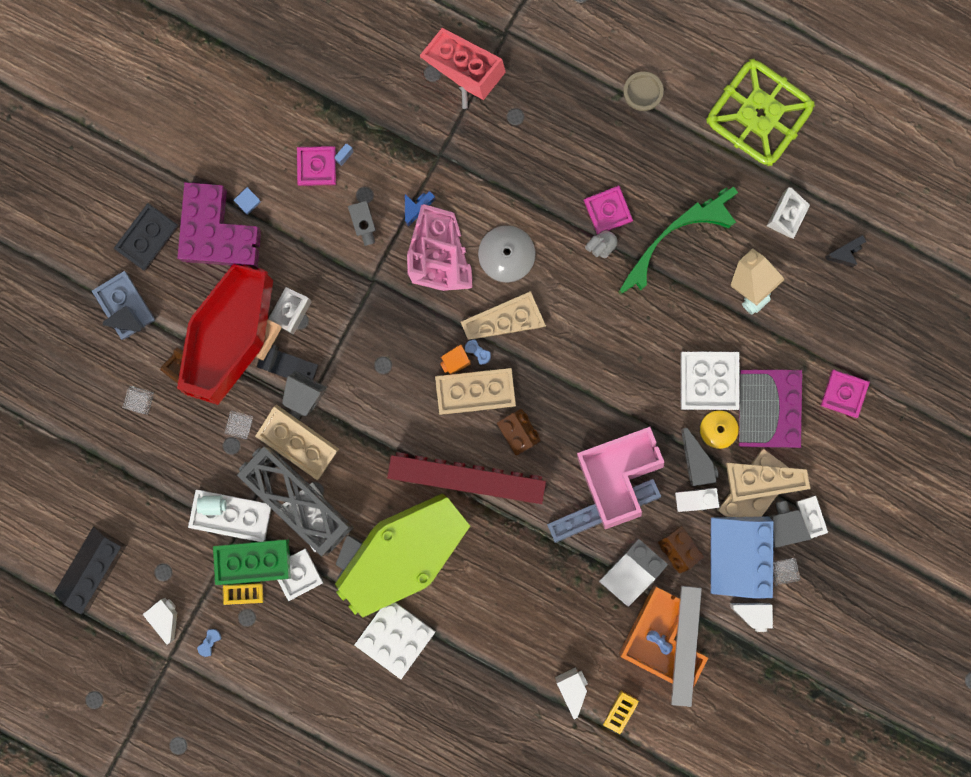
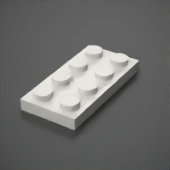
M196 490L188 528L265 542L271 508L263 502ZM203 496H222L227 502L226 511H223L222 515H202V513L197 512V499Z

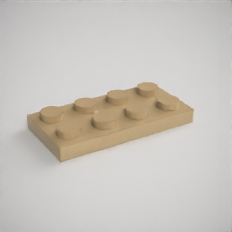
M511 368L435 376L439 415L516 407Z
M278 405L273 407L255 436L316 480L321 478L339 450L335 445Z
M764 449L759 452L751 465L789 468ZM730 492L717 511L725 517H762L778 494L732 501Z

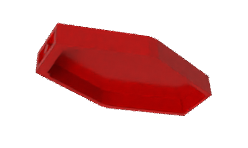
M233 264L192 315L187 327L177 389L182 393L219 405L261 351L265 340L273 280L267 271L261 268L255 270L248 265L240 266Z

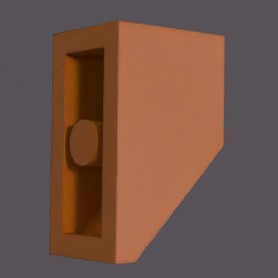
M462 345L441 357L443 361L440 362L444 372L449 371L450 375L471 365Z

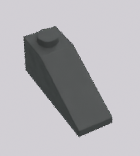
M688 428L681 429L690 485L696 486L716 482V478H718L717 467L713 466V462Z

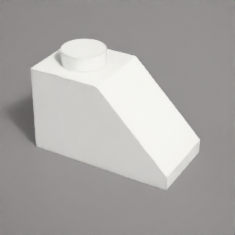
M717 488L675 493L678 512L719 508Z
M164 598L146 611L143 616L168 645L175 638L177 612L174 603Z
M730 603V607L750 627L755 628V631L767 632V628H773L772 604Z

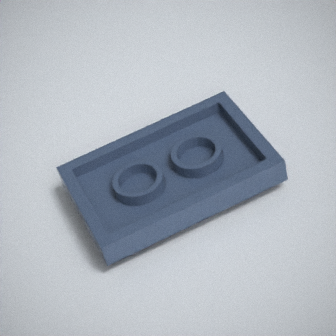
M126 271L92 290L108 318L126 305L131 307L144 327L155 321L154 316ZM115 328L121 340L136 333L135 331Z

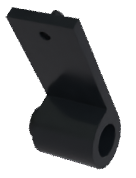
M273 344L265 359H259L256 365L257 368L285 378L296 371L314 380L319 366L278 351L279 347Z

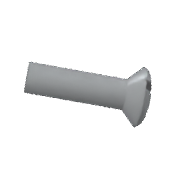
M460 86L459 89L462 91V109H468L467 91Z

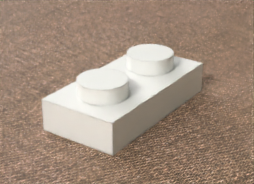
M816 496L796 501L798 510L811 538L828 533Z

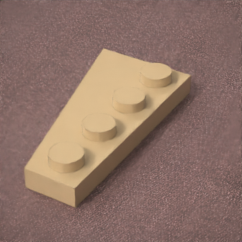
M531 291L461 322L468 340L546 327Z
M726 463L732 501L810 489L806 469Z

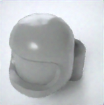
M605 230L600 232L599 235L593 236L585 248L589 252L592 251L596 257L607 258L616 248L618 240L615 234Z

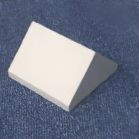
M787 188L783 192L767 227L794 239L810 204L792 188Z
M286 287L268 320L294 334L312 301L308 297Z

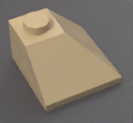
M752 248L738 262L731 287L757 306L784 281V278L763 255Z

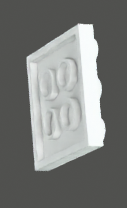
M681 352V410H739V352Z
M395 602L379 610L355 643V646L402 679L435 631Z

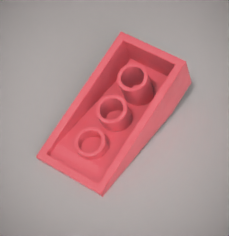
M441 28L420 54V57L482 100L487 97L506 73L501 58L444 28Z

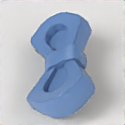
M475 339L469 340L465 344V352L473 353L477 356L479 364H486L490 361L491 352L483 350Z
M207 630L206 638L197 647L200 655L204 657L212 655L214 642L222 638L218 630Z
M653 630L647 633V640L656 643L663 654L671 653L673 646L664 640L666 638L665 635L660 637L658 632Z

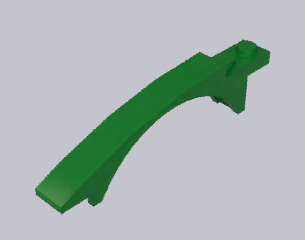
M726 187L718 193L719 197L713 201L710 198L703 203L702 206L704 208L699 203H696L675 220L646 250L624 281L618 293L622 295L634 285H637L639 290L647 286V268L650 257L657 244L675 229L694 223H711L725 228L733 226L736 222L723 204L732 199L738 193L734 187L728 190Z

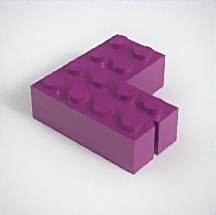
M184 182L177 257L180 261L228 266L233 264L240 266L248 265L258 268L259 250L255 247H260L261 230L256 226L224 224L227 189L224 186Z

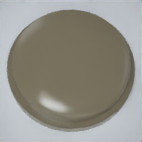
M638 72L631 75L627 79L623 90L627 104L639 111H648L655 108L661 102L664 92L660 79L650 72Z

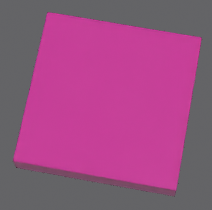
M335 146L297 147L298 186L336 185Z
M620 186L583 200L597 235L602 231H610L633 222Z
M832 370L820 406L858 418L870 382Z

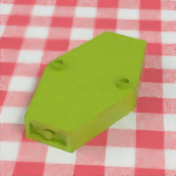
M443 493L379 522L374 526L335 583L338 588L336 593L343 601L347 599L350 602L348 607L355 615L359 613L363 618L425 589L435 579L470 525Z

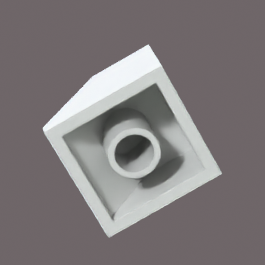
M575 667L555 677L573 719L578 718L587 692L585 686L588 685L582 671L578 672Z

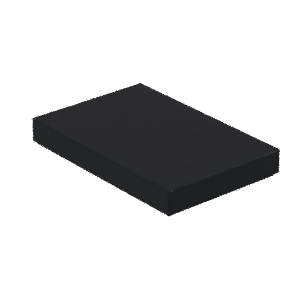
M147 203L114 249L146 272L176 232L179 225Z

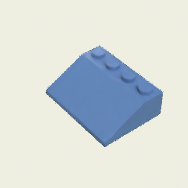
M769 516L711 517V594L746 598H773V520Z

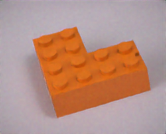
M653 585L619 655L673 684L676 640L674 638L677 634L680 598ZM653 630L658 632L660 637L665 635L666 638L664 640L673 646L671 653L663 654L656 643L647 640V633ZM697 650L693 688L708 660L706 655Z

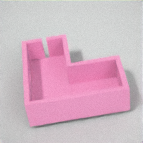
M645 428L577 453L579 464L604 529L641 517L642 511L631 486L630 479L664 467V460L658 446L656 447V440L651 428Z

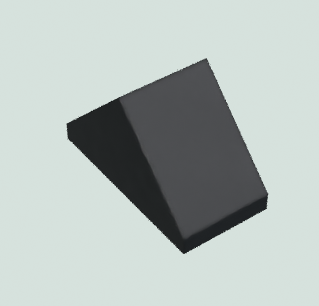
M126 305L103 321V326L146 333L145 327L131 307Z

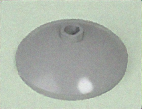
M514 226L496 227L489 231L480 243L478 252L479 262L484 272L492 279L505 283L515 282L526 276L531 270L535 260V247L529 235L523 230ZM505 249H509L511 253L509 255H505L503 251Z

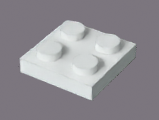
M307 549L290 556L291 579L278 580L288 601L324 583Z

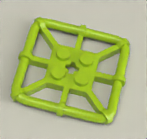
M749 59V62L743 65L730 85H726L724 93L711 109L706 120L713 130L732 142L735 148L739 147L758 162L766 166H772L780 158L790 142L796 139L798 131L811 115L815 102L807 94L788 82L785 76L781 77L763 63L755 59ZM756 69L778 83L771 95L759 88ZM750 70L753 91L746 99L736 92L735 89ZM783 87L804 103L784 106L774 97ZM730 96L742 104L737 114L716 116ZM756 109H763L765 116L761 115L758 117ZM805 109L791 129L778 122L784 112ZM737 120L747 128L738 138L718 123ZM775 127L786 136L771 156L767 135ZM750 131L761 137L764 156L743 141Z

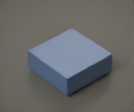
M345 144L337 153L335 160L338 164L342 166L354 152L352 147Z
M248 187L234 199L247 215L261 203Z

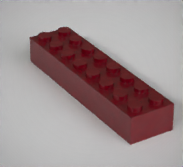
M396 452V456L391 455L387 479L542 504L546 481L542 480V476L530 474V478L523 477V473L511 471V475L503 474L504 470L492 468V472L484 471L485 467L473 465L472 469L466 468L465 463L454 462L453 465L446 464L447 460L435 459L434 462L427 461L428 457L415 455V459L408 458L409 454Z

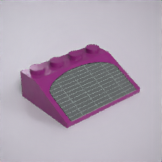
M740 370L739 446L801 448L802 370Z

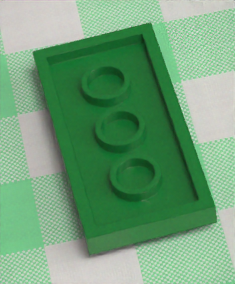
M289 540L213 546L215 585L291 579Z

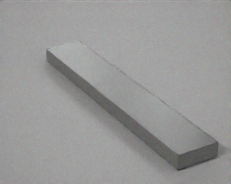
M681 586L671 705L692 706L702 589L700 587Z

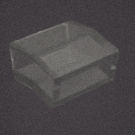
M130 386L127 389L122 408L148 415L154 392Z
M230 411L224 434L247 440L253 416Z
M795 558L773 562L775 586L800 580Z

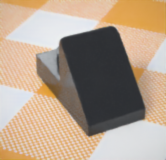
M862 235L825 256L828 261L854 267L857 265V262L852 254L861 250V245L866 240Z

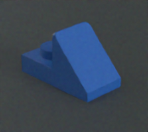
M430 191L427 194H421L416 200L417 204L405 194V222L408 226L418 218L421 205L430 206L435 201V196Z

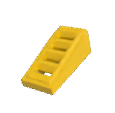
M263 583L223 585V605L263 603ZM237 588H241V600H237ZM245 588L249 589V599H245ZM253 588H256L257 599H253ZM229 589H233V600H229Z
M620 690L603 725L621 734L639 700ZM625 700L631 704L630 706H627L621 703V701ZM620 706L626 709L627 712L624 713L618 710L617 708ZM615 712L623 716V720L615 717ZM613 719L620 723V726L618 727L610 723V720Z

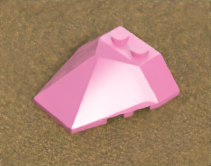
M425 204L421 205L407 254L408 275L412 283L442 291L472 288V269L470 264L466 262L464 255L466 250L465 247L461 246L459 239L461 233L453 212Z

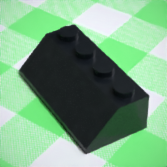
M93 526L54 594L70 609L81 615L87 613L127 545Z

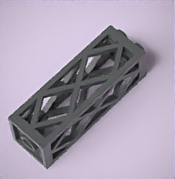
M259 447L252 454V460L249 463L245 462L239 468L240 472L237 476L320 556H328L354 526L272 448ZM272 461L280 469L269 467L267 465ZM267 471L284 475L289 497L273 494ZM261 472L263 473V477H264V480H265V484H266L267 490H266L265 487H264V483H263V479H262V476H261ZM290 479H291V481H292L294 493H293V490H292V486H291ZM298 486H299L314 502H309V501L301 500V496H300V494H299ZM279 501L291 503L294 516ZM303 506L320 509L326 532L309 528ZM334 521L339 525L337 529L335 527ZM315 536L324 537L327 540L322 543Z

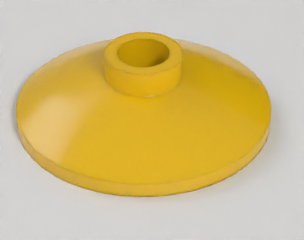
M720 410L713 411L703 418L700 425V434L703 441L710 447L717 449L726 448L736 440L738 424L730 413ZM718 426H722L724 428V431L722 433H719L717 431Z

